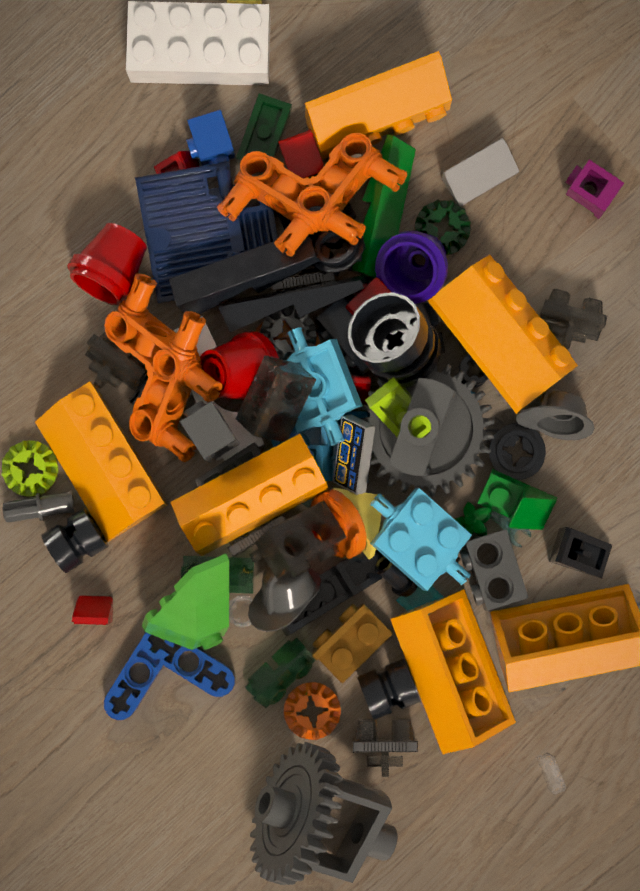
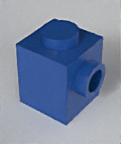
M221 109L187 120L192 138L186 139L192 160L199 158L201 165L205 166L228 161L230 163V159L236 158Z

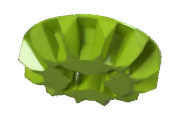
M23 440L11 446L2 459L1 475L7 487L18 495L26 497L36 496V493L41 495L48 491L56 481L58 475L57 458L53 451L45 444L38 441ZM34 453V466L42 470L43 474L31 473L24 483L25 471L16 466V463H28Z

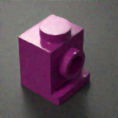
M590 159L583 169L576 165L565 181L570 186L566 195L593 212L594 216L598 219L606 211L624 184L620 179ZM592 185L595 188V194L592 195L584 190V186Z

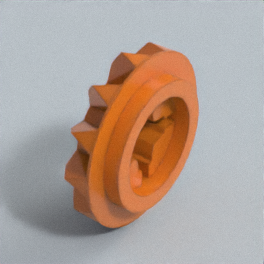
M307 682L297 686L290 692L284 704V718L289 729L303 739L318 740L331 734L340 720L341 707L336 694L329 687L321 683ZM308 696H312V701H314L316 707L328 708L323 713L317 714L316 726L312 725L309 716L297 715L296 713L302 712L303 709L307 708Z

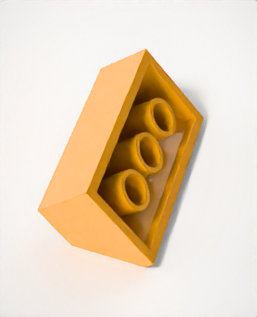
M437 51L306 102V124L313 133L322 160L328 158L331 151L342 139L351 133L366 135L373 146L379 143L384 135L392 132L395 135H401L412 130L417 122L427 119V122L430 123L447 115L446 111L450 110L452 97L441 55Z
M490 254L470 266L439 290L436 295L427 300L515 413H518L578 366L571 357L570 352L561 345L550 331L547 323L539 317L527 302L525 295L516 288L505 274L502 266Z
M91 381L60 399L35 421L107 542L168 506L167 501L103 396Z
M298 434L170 503L179 525L193 549L199 555L204 556L316 495L323 493L329 488L301 434Z
M629 584L490 612L500 665L509 693L640 666V611Z
M464 589L418 606L390 619L442 754L473 748L516 723Z

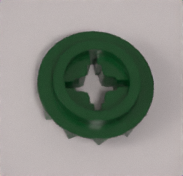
M437 199L425 205L419 212L415 222V231L427 233L437 238L438 228L433 226L432 223H440L446 214L449 215L448 226L455 231H446L444 236L441 237L440 242L445 248L446 255H451L463 248L468 241L471 221L465 209L459 207L453 200Z

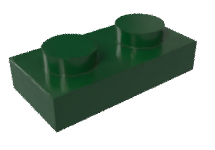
M260 93L258 94L236 156V162L240 163L247 153L253 151H261L275 158L279 147L278 141H281L292 110V104Z

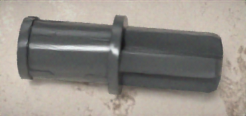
M72 490L44 496L36 493V497L4 502L2 509L4 519L8 523L39 518L40 521H43L46 516L70 512L75 513V504Z

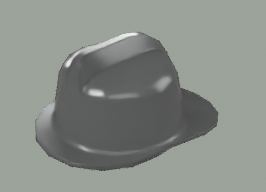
M556 388L547 390L542 395L539 407L523 410L516 416V421L519 425L561 440L584 439L590 436L595 429L593 421L587 417L584 400L574 393Z
M296 554L270 564L263 573L262 588L249 605L248 617L251 624L258 630L266 632L277 631L290 625L320 591L322 581L319 574L313 569L307 568Z

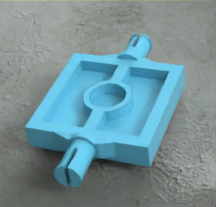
M302 327L292 329L287 334L290 337L295 352L286 361L280 363L281 372L278 385L296 432L304 433L315 427L324 426L330 445L339 444L345 441V438H343L337 421L345 413L363 405L337 339H329L317 346H308Z
M415 488L408 498L396 507L385 499L381 493L374 498L375 500H372L370 505L386 519L381 531L370 544L423 591H428L438 577L445 572L450 574L460 585L467 581L465 578H469L471 573L467 572L457 563L456 559L459 551L472 535L420 488Z

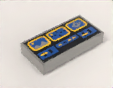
M352 414L343 415L341 417L340 430L345 441L340 442L337 446L333 483L359 495L366 493L375 425Z

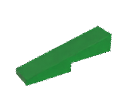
M387 135L381 150L382 158L401 170L407 171L406 180L403 185H400V189L394 192L391 188L371 177L362 199L370 204L363 222L366 226L363 234L366 250L362 253V262H356L352 266V272L358 275H366L370 281L377 277L375 263L379 250L386 241L399 232L416 152L415 148L393 135Z

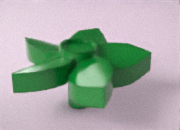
M467 502L464 507L465 516L454 519L471 535L475 532L479 536L487 535V528L484 523L490 519L492 510L490 508L476 509L470 502Z

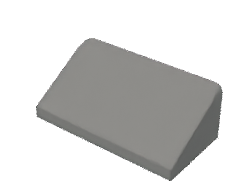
M501 138L446 170L442 175V180L457 205L461 207L518 174L519 169L504 138Z

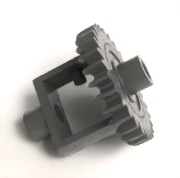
M448 363L441 373L438 372V366L436 365L435 369L426 378H419L417 384L405 387L411 394L412 399L407 413L402 418L398 438L371 410L368 404H362L363 406H361L370 413V417L360 419L375 425L372 452L375 455L370 460V466L378 463L381 464L376 474L378 478L387 473L391 474L388 482L390 487L401 480L402 493H406L412 484L415 488H420L422 491L424 486H427L431 497L436 496L437 485L439 484L446 494L450 493L451 480L461 488L464 486L461 477L462 473L472 479L476 476L471 468V464L481 467L485 465L478 457V453H491V449L482 444L483 440L494 439L495 436L484 431V427L495 424L494 419L483 418V414L491 410L492 407L491 405L478 404L486 394L484 391L471 393L477 383L474 379L464 385L462 384L465 374L463 370H460L454 377H451L452 365ZM380 379L377 381L380 387L384 385ZM369 390L368 392L369 396H371L374 393V391ZM419 416L427 417L431 423L430 433L424 438L415 437L411 431L412 421Z
M304 742V744L297 743L296 748H289L288 755H281L280 765H273V777H266L267 786L261 789L256 801L255 817L252 819V823L256 824V828L250 833V837L255 839L250 846V851L255 852L251 859L253 863H257L255 871L260 873L261 878L280 885H293L297 881L304 880V875L311 874L312 870L353 883L367 856L386 861L395 851L398 839L397 830L394 826L385 823L392 810L389 797L383 791L342 778L336 773L340 770V766L336 763V757L326 748ZM334 796L361 805L336 855L327 853V848L321 842L322 838L334 837L327 830V824L339 822L330 815L333 809H340L342 807L340 803L332 801Z

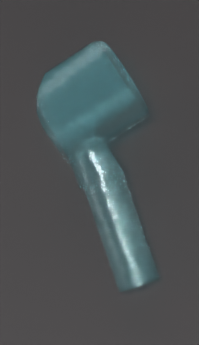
M492 511L490 518L502 527L503 530L507 529L511 544L522 548L515 541L514 535L518 530H521L526 536L531 537L529 529L508 527L509 521L499 513Z

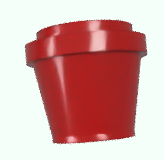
M107 223L80 254L72 256L67 265L71 273L70 278L79 288L92 297L110 305H119L122 301L126 300L130 292L134 276L138 274L147 250V245L129 229L115 223Z
M256 331L239 333L231 341L206 350L200 356L202 369L222 384V390L218 391L220 394L217 398L241 399L247 403H257L271 398L278 387L281 372L279 356L271 341L262 333Z

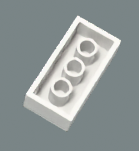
M128 1L126 72L130 82L269 86L271 22L269 4Z

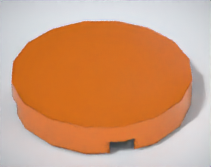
M334 489L316 495L311 502L310 515L312 521L317 519L319 527L315 529L316 534L325 548L339 558L346 556L347 559H350L360 554L366 547L367 536L364 523L356 507L344 494Z

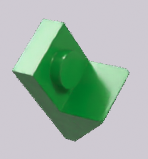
M492 469L477 504L508 517V527L543 530L558 497Z

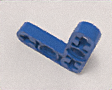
M145 633L107 693L104 700V709L115 720L129 718L140 705L163 666L215 697H223L229 694L235 685V674L229 666L199 647L191 650L182 646L175 652L171 663L166 660V657L171 653L162 648L157 652L153 651L154 643L150 640L152 635ZM164 640L172 648L175 647V643ZM185 651H192L199 658L198 668L192 672H187L180 667L179 658ZM206 660L213 664L208 669L210 672L217 675L224 671L227 674L225 677L226 682L229 683L227 688L220 686L217 690L212 687L214 681L206 675L203 676L202 682L196 679V676L204 669ZM135 663H144L148 666L150 676L146 682L137 683L132 680L130 669ZM124 680L131 688L141 692L138 697L134 692H131L126 700L127 705L130 706L129 710L122 709L118 713L114 710L116 704L112 701L113 696L119 698L123 695L127 688L120 686V684Z

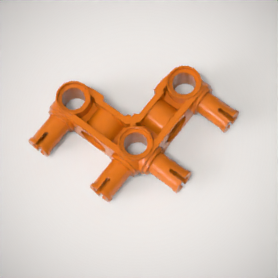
M351 133L345 136L331 151L329 161L317 176H312L310 179L308 177L301 178L286 169L283 162L266 153L253 151L247 153L242 158L240 171L235 176V186L224 200L218 204L217 209L224 217L228 216L229 220L236 221L238 215L250 200L257 199L290 219L291 223L279 238L274 241L275 246L281 252L287 249L286 255L290 257L295 254V251L309 234H314L318 231L328 232L330 230L347 240L351 245H356L359 242L356 236L361 239L366 226L344 214L342 210L367 179L372 177L391 188L392 191L397 192L400 189V185H403L406 180L407 171L401 170L384 160L380 150L373 147L370 139L361 133ZM354 154H362V155H363V156H361V157H359V158H353V157H351V156L354 155ZM256 172H264L260 176H252ZM314 206L322 207L318 211H309Z
M135 274L126 300L119 304L117 311H112L107 315L104 324L107 337L123 352L131 353L145 364V369L147 370L148 379L141 397L137 398L134 404L132 415L129 419V429L135 439L139 441L149 440L155 446H164L175 454L180 461L187 462L194 456L195 452L193 450H197L193 441L178 430L177 425L190 393L194 390L207 403H210L217 399L220 394L218 391L222 390V384L202 369L196 347L206 319L204 317L200 318L201 315L196 312L186 311L183 314L178 332H174L147 309L157 282L151 280V277L148 275Z

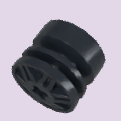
M395 292L378 294L366 300L355 311L349 323L348 340L352 351L384 384L394 377L402 387H411L417 384L419 378H426L435 369L440 359L441 341L436 329L424 317L420 309L405 295Z

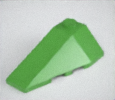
M227 554L192 567L174 585L176 591L171 595L164 596L159 601L161 609L159 611L157 609L150 610L145 615L142 623L144 632L191 650L200 646L207 650L220 644L223 641L222 637L225 636L229 628V558Z

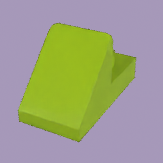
M393 377L365 401L371 410L398 438L401 421L407 413L412 396ZM419 416L411 423V431L417 438H423L431 430V423L425 416Z

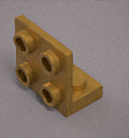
M352 603L338 617L342 624L333 633L327 628L312 644L316 648L312 652L313 658L316 661L319 660L342 684L393 634L364 603L359 607Z

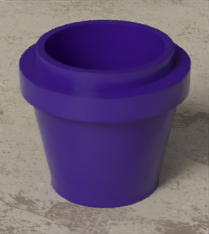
M418 231L398 233L386 241L379 250L375 263L376 276L391 292L407 296L414 304L425 302L436 295L447 278L448 262L445 248L440 240L427 233ZM415 254L424 256V265H418L415 262Z

